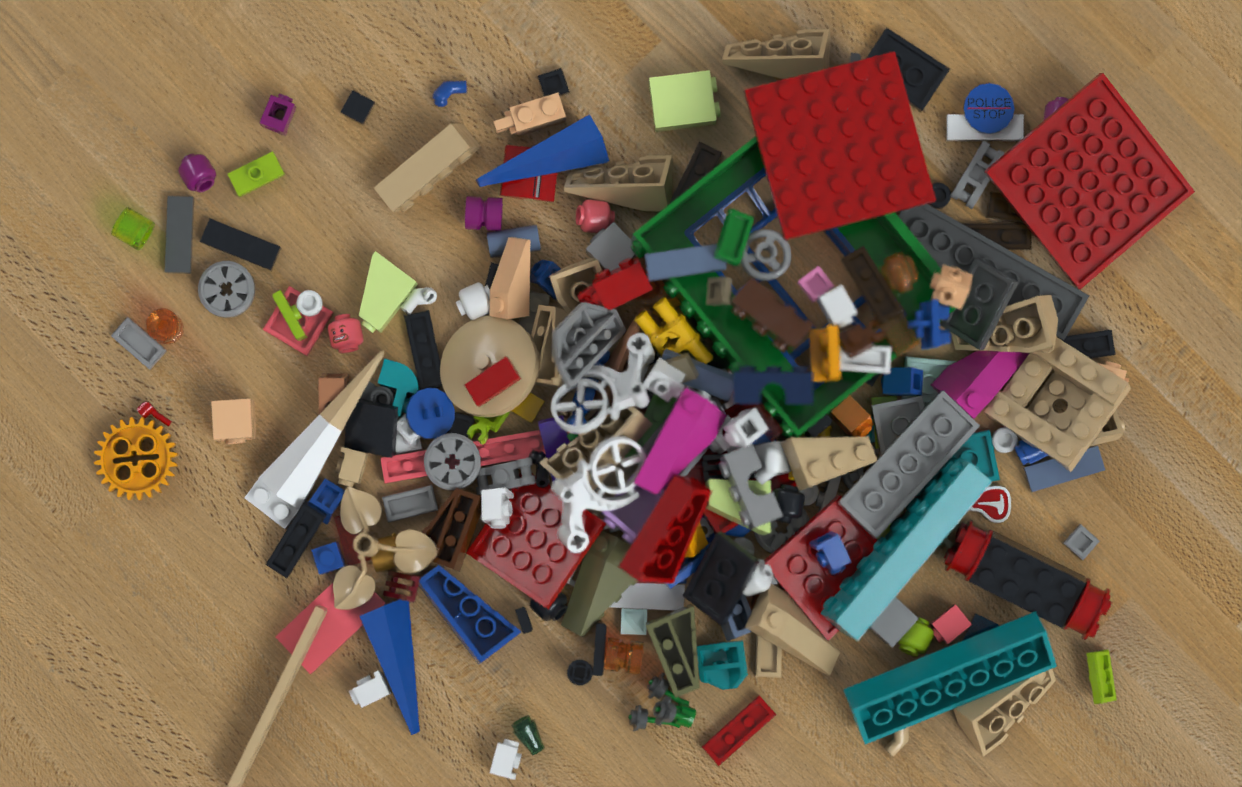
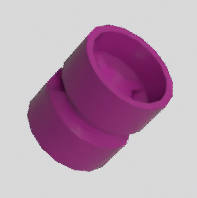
M467 196L465 229L480 230L482 226H485L487 230L501 231L503 198L488 197L486 201H483L481 197Z

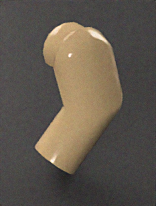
M909 727L895 732L894 738L884 747L893 757L908 742Z

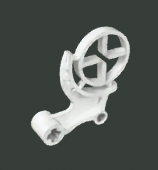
M637 333L628 339L629 364L625 372L620 373L605 366L593 365L583 377L602 381L600 384L593 380L582 378L571 389H567L564 384L557 390L552 399L551 411L556 423L563 430L576 434L586 433L597 428L605 420L607 414L611 415L612 420H617L620 410L632 406L644 408L649 404V397L642 382L647 373L648 365L655 358V352L647 335ZM607 385L613 391L614 401L612 408H609V400L604 390ZM585 387H591L599 391L603 396V400L584 402ZM578 388L577 400L579 404L584 405L586 410L601 409L595 419L583 424V411L580 407L577 408L575 402L559 403L561 398L572 389ZM576 410V425H569L560 420L557 412Z
M615 436L604 440L593 451L589 464H586L584 459H580L576 473L564 480L557 479L553 482V492L563 500L562 525L558 530V538L570 551L575 553L581 552L589 543V537L584 532L581 517L583 510L587 508L599 511L615 510L628 505L640 496L633 489L636 486L633 482L646 457L642 448L632 439L624 436ZM627 443L633 445L638 454L620 460L617 444ZM608 447L611 448L612 459L616 463L620 462L624 467L638 463L634 476L625 483L623 471L612 463L596 468L599 457ZM587 470H589L594 483L600 487L597 493L591 489L588 483ZM615 470L618 486L609 487L600 483L597 476ZM628 491V493L617 497L603 496L604 492L619 494Z

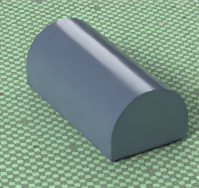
M537 225L487 232L490 258L502 257L508 237L530 239V252L541 251Z

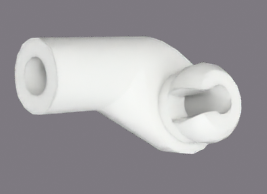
M416 288L412 290L402 303L400 309L409 315L417 305L435 302L437 293L432 288Z
M770 446L766 449L765 467L755 474L757 481L761 485L781 471L782 455L776 446Z

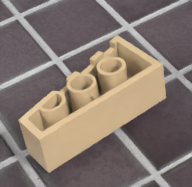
M451 123L376 185L374 189L392 212L400 210L405 212L414 205V199L430 192L436 182L448 177L454 168L466 162L482 147L463 123Z

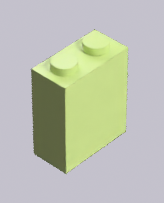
M710 70L649 78L655 132L716 125V117H721L719 102H714L713 92H717L716 77H711Z

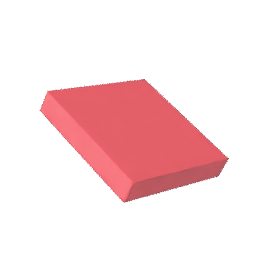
M290 286L288 287L284 295L290 306L296 305L297 298L301 292ZM278 306L263 330L308 356L334 312L324 306L315 316H305L300 312L302 318L298 321L307 335V338L301 341L295 339Z

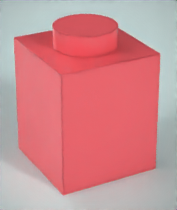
M953 604L930 623V626L933 628L934 638L939 643L943 641L945 644H949L972 625L956 604Z

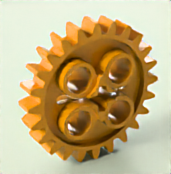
M130 417L129 425L122 419L120 420V428L110 425L113 433L103 432L106 441H97L102 450L94 451L96 455L101 456L100 460L94 462L95 465L102 467L96 474L105 475L101 483H111L108 491L113 492L118 489L117 496L120 498L127 492V500H132L134 494H136L138 500L141 501L143 493H146L149 498H153L152 490L162 493L160 485H170L166 477H175L170 468L178 467L177 463L172 462V458L179 456V454L171 452L176 443L167 442L172 435L170 433L162 435L163 426L154 429L155 421L153 420L146 426V421L143 417L140 418L138 424H136L133 417ZM146 438H152L154 447L152 450L145 452L142 449V442ZM124 440L128 443V450L125 454L120 455L116 450V446L120 441ZM135 452L140 456L159 455L158 459L139 460L138 465L130 461L114 463V459L135 457ZM150 463L156 466V473L153 477H147L144 473V468ZM123 466H128L131 471L130 477L126 480H121L119 477V470Z

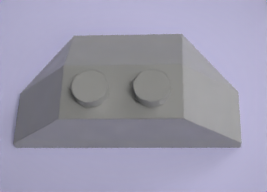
M585 302L580 303L552 331V357L567 389H571L626 332L616 309L610 310L599 305Z

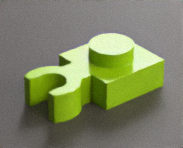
M510 411L495 417L474 416L473 418L477 424L472 425L468 429V437L472 439L476 433H482L478 441L481 445L485 444L488 440L489 430L496 433L510 414Z

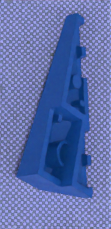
M589 114L477 178L476 182L479 187L518 179L605 164L609 161L603 137Z
M399 599L359 617L409 731L413 735L420 732L410 603L409 601Z

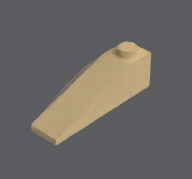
M1051 295L1036 296L1006 306L984 350L977 349L952 332L951 336L955 350L1032 353L1055 346L1058 317Z

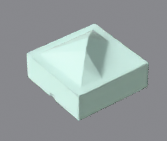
M622 608L621 634L646 635L647 609Z

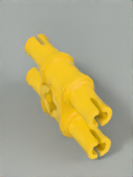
M666 297L661 298L653 306L666 322L664 327H659L647 310L642 311L635 317L634 321L648 336L652 346L661 357L665 349L681 354L680 352L683 350H688L699 362L707 364L712 360L713 355L701 342L700 333H696L685 319L686 316L682 313L679 314Z

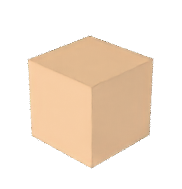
M252 399L211 401L213 440L225 442V444L246 443V440H257L255 401Z

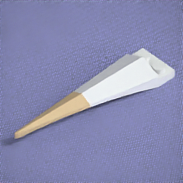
M384 351L379 352L265 470L245 496L246 500L284 529L290 525L303 502L306 501L344 426L380 363Z

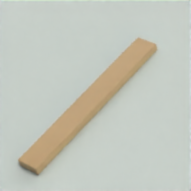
M321 605L315 606L227 787H242L328 612L327 608Z

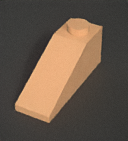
M508 237L490 288L489 316L503 319L529 316L530 239Z

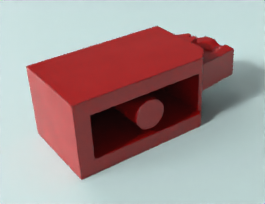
M630 257L618 263L619 267L612 271L607 268L595 274L596 278L592 280L593 284L577 294L580 303L603 304L604 308L612 310L653 290V287L640 259L633 260Z

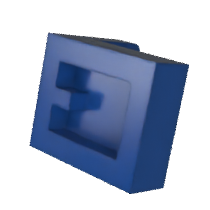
M542 259L532 267L530 282L538 284L554 300H557L549 276L561 270V268L553 261Z
M327 479L323 480L309 503L327 514L323 521L325 524L330 522L345 492L344 489Z

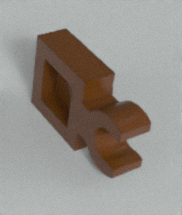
M878 320L870 321L865 329L860 324H857L838 333L839 345L849 360L872 349V342H880L885 338V330L879 333L873 331V329L878 327Z

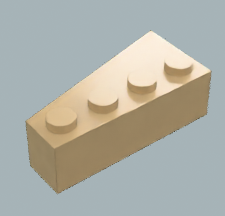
M633 406L620 410L617 420H612L611 415L607 414L605 420L597 428L578 434L579 436L569 444L564 443L557 448L558 452L549 459L546 457L539 463L554 477L564 480L578 471V461L580 459H584L586 464H589L593 451L604 440L615 436H624L637 443L652 423ZM627 443L617 444L620 460L624 458L633 445ZM610 447L601 454L596 468L612 463L615 467L618 463L612 459ZM587 470L588 483L591 489L595 491L598 486L592 480L589 470ZM611 472L597 476L600 483H602Z

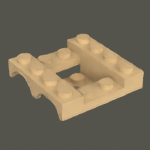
M1056 337L1055 346L1032 352L1027 356L1004 390L996 394L984 413L989 419L995 420L1007 427L1024 442L1043 451L1068 471L1072 472L1131 390L1128 382ZM1053 369L1054 373L1048 379V381L1043 386V388L1038 393L1033 402L1030 404L1028 409H1026L1025 407L1028 404V402L1031 400L1033 395L1036 393V391L1039 389L1041 384L1044 382L1046 377ZM1059 401L1068 403V408L1063 413L1054 411V406Z

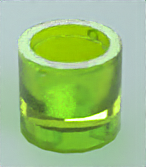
M126 207L116 220L111 235L139 251L151 236L155 222L130 207Z

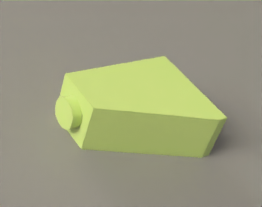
M376 251L372 255L359 316L363 319L361 325L372 333L375 330L382 333L398 312L402 303L412 290L417 287L418 283Z
M709 479L706 481L705 486L712 490L706 509L749 529L748 525L744 526L740 519L739 512L741 508L738 501L734 502L730 495L729 487H731L729 480ZM748 480V487L754 494L766 495L771 493V481L761 485L757 480ZM771 522L751 531L760 535H767L771 533Z

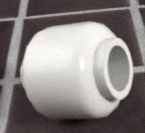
M478 282L459 291L460 300L456 301V304L462 316L467 314L469 319L475 320L489 314L490 289L488 285L483 286V284Z
M758 559L760 563L743 592L744 595L752 596L770 588L773 572L771 567L761 559Z

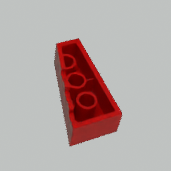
M674 475L618 567L638 582L674 584L712 490L691 476Z

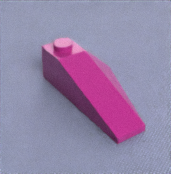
M975 351L947 366L930 385L938 393L942 390L945 391L967 414L975 419L1030 353Z
M684 388L671 409L633 483L657 495L671 482L674 475H678L715 440L727 416L708 399Z

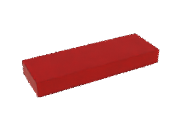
M759 695L701 747L720 766L775 717L776 713Z

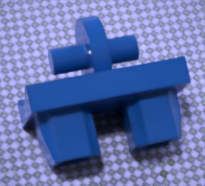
M935 299L919 303L920 311H915V321H909L908 328H916V338H921V350H929L950 343L949 330H940L939 321L949 318V306L940 304L939 300Z

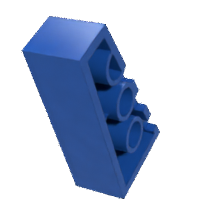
M437 565L420 578L419 587L478 665L522 632L487 605L480 597L467 589L465 585L440 565Z

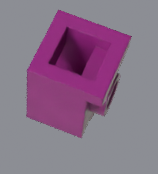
M278 94V97L270 95L259 122L263 128L286 136L297 108L292 103L293 99L283 94ZM279 110L285 113L281 119L276 118V112Z

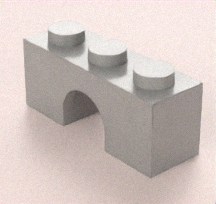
M753 443L725 454L720 458V471L724 478L728 477L731 484L729 492L733 501H738L741 508L739 515L744 526L748 525L749 530H752L783 516L773 492L766 495H756L748 487L750 474L763 468Z

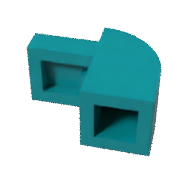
M384 359L378 384L397 390L392 406L398 407V417L401 418L403 413H406V406L410 399L408 394L414 395L420 390L418 379L406 365Z

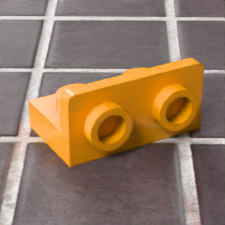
M827 325L825 329H811L809 331L811 372H814V382L838 381L841 378L838 325Z

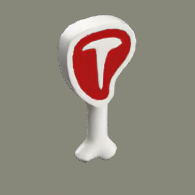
M989 486L971 506L969 511L981 513L990 522L1002 523L1010 515V493L1005 487Z

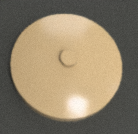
M489 315L482 316L464 324L448 341L440 363L441 383L448 398L461 410L478 417L499 416L516 408L531 392L538 375L539 355L532 336L520 324L511 319ZM504 357H509L522 379L481 407H477L464 384Z

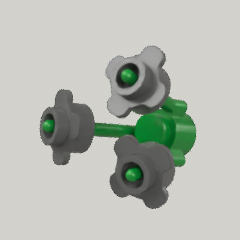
M662 672L659 677L654 676L649 680L647 686L649 699L653 696L660 699L664 694L666 695L661 702L655 704L653 709L655 717H648V709L641 708V705L635 707V710H631L628 716L629 724L633 725V731L646 729L647 722L655 723L658 726L665 724L680 728V726L690 728L695 720L696 709L689 707V701L680 697L675 698L674 693L668 690L670 683L664 679L665 673ZM671 699L677 702L678 705L672 703Z

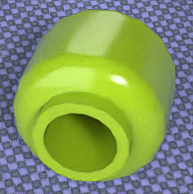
M920 617L897 642L899 650L913 657H917L918 654H925L934 637L933 630L929 627L930 623Z

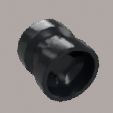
M582 659L573 661L567 669V676L575 685L587 684L593 675L591 665Z

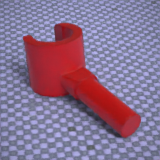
M143 402L137 407V411L145 419L152 414L154 418L168 427L172 423L171 420L160 414L150 402Z

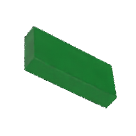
M733 208L728 209L713 257L735 267L739 266L754 217Z

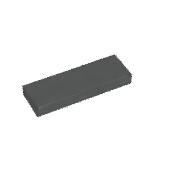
M168 196L165 273L191 274L194 197Z

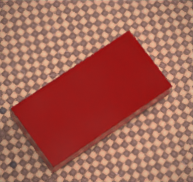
M506 356L464 384L476 406L481 407L522 378L510 358Z

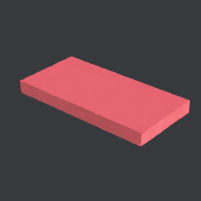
M332 583L292 620L276 638L292 654L315 606L321 605L327 608L328 612L302 663V666L311 675L363 626L359 616L382 607L386 603L374 592L372 598L360 607L348 610L336 609L334 607Z

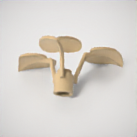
M347 487L343 494L340 518L343 527L349 533H360L354 539L353 546L355 551L359 553L358 558L361 561L362 571L358 567L350 565L341 568L337 572L333 581L334 607L341 610L354 609L364 605L372 598L375 592L376 582L374 578L365 575L367 572L366 556H374L379 549L396 552L394 555L396 566L403 572L417 573L426 568L438 553L434 542L427 535L416 530L400 532L396 537V547L379 544L375 537L368 535V526H374L380 520L381 505L373 495L352 487Z

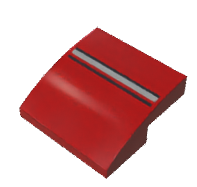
M505 145L503 163L531 147ZM557 173L501 183L500 196L554 202Z

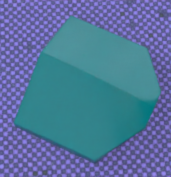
M743 640L697 646L698 671L701 682L711 684L722 690L735 689L748 676Z

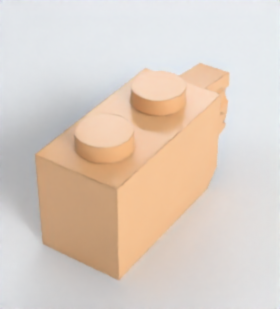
M554 93L509 107L510 110L504 112L505 118L493 121L496 133L510 130L511 135L517 133L519 136L566 122V115L559 93Z

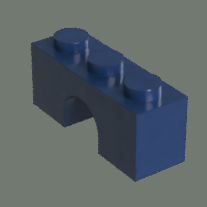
M740 366V371L733 372V403L735 404L762 403V391L768 383H777L783 387L786 393V404H814V372H808V367L794 366L792 371H782V366H766V371H756V366Z

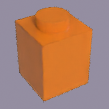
M848 396L831 411L834 422L849 437H865L874 425L871 416L851 396Z

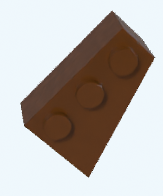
M752 277L729 304L733 307L731 311L741 320L746 318L753 323L751 328L762 337L765 334L773 340L771 344L781 353L787 351L790 354L814 326L812 321L808 319L805 322L795 314L796 310L793 307L784 305L777 299V295Z
M456 488L438 510L431 523L424 528L422 533L434 542L438 550L437 556L431 562L460 572L482 512L481 496Z

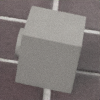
M614 222L608 228L601 229L590 240L591 244L586 248V254L590 258L598 259L602 270L609 268L612 271L619 267L618 263L630 257L634 260L637 257L630 248L632 246L631 239Z
M895 597L869 629L885 644L893 647L919 618Z

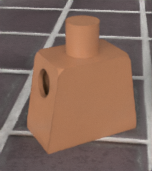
M323 373L319 377V414L349 384V374Z

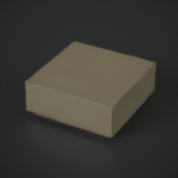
M708 278L707 305L730 304L732 278Z

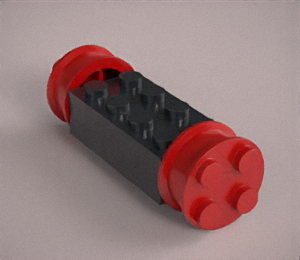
M969 520L967 524L964 522L960 524L955 535L957 536L956 544L951 549H947L944 556L943 564L946 565L945 571L948 572L952 569L964 575L965 581L969 580L970 583L1030 613L1036 611L1038 617L1063 630L1070 628L1082 634L1083 640H1086L1089 636L1094 638L1100 626L1098 621L1101 615H1106L1112 604L1109 601L1111 598L1109 588L1102 590L1090 584L1089 578L1085 579V576L993 530L986 532L972 525V520Z

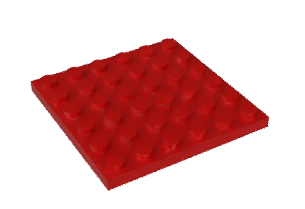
M895 51L744 90L785 240L936 201Z
M1099 73L984 171L1066 277L1079 290L1195 192L1104 73Z

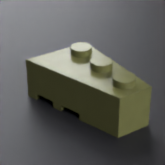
M687 605L646 622L647 630L675 698L700 688L694 605Z

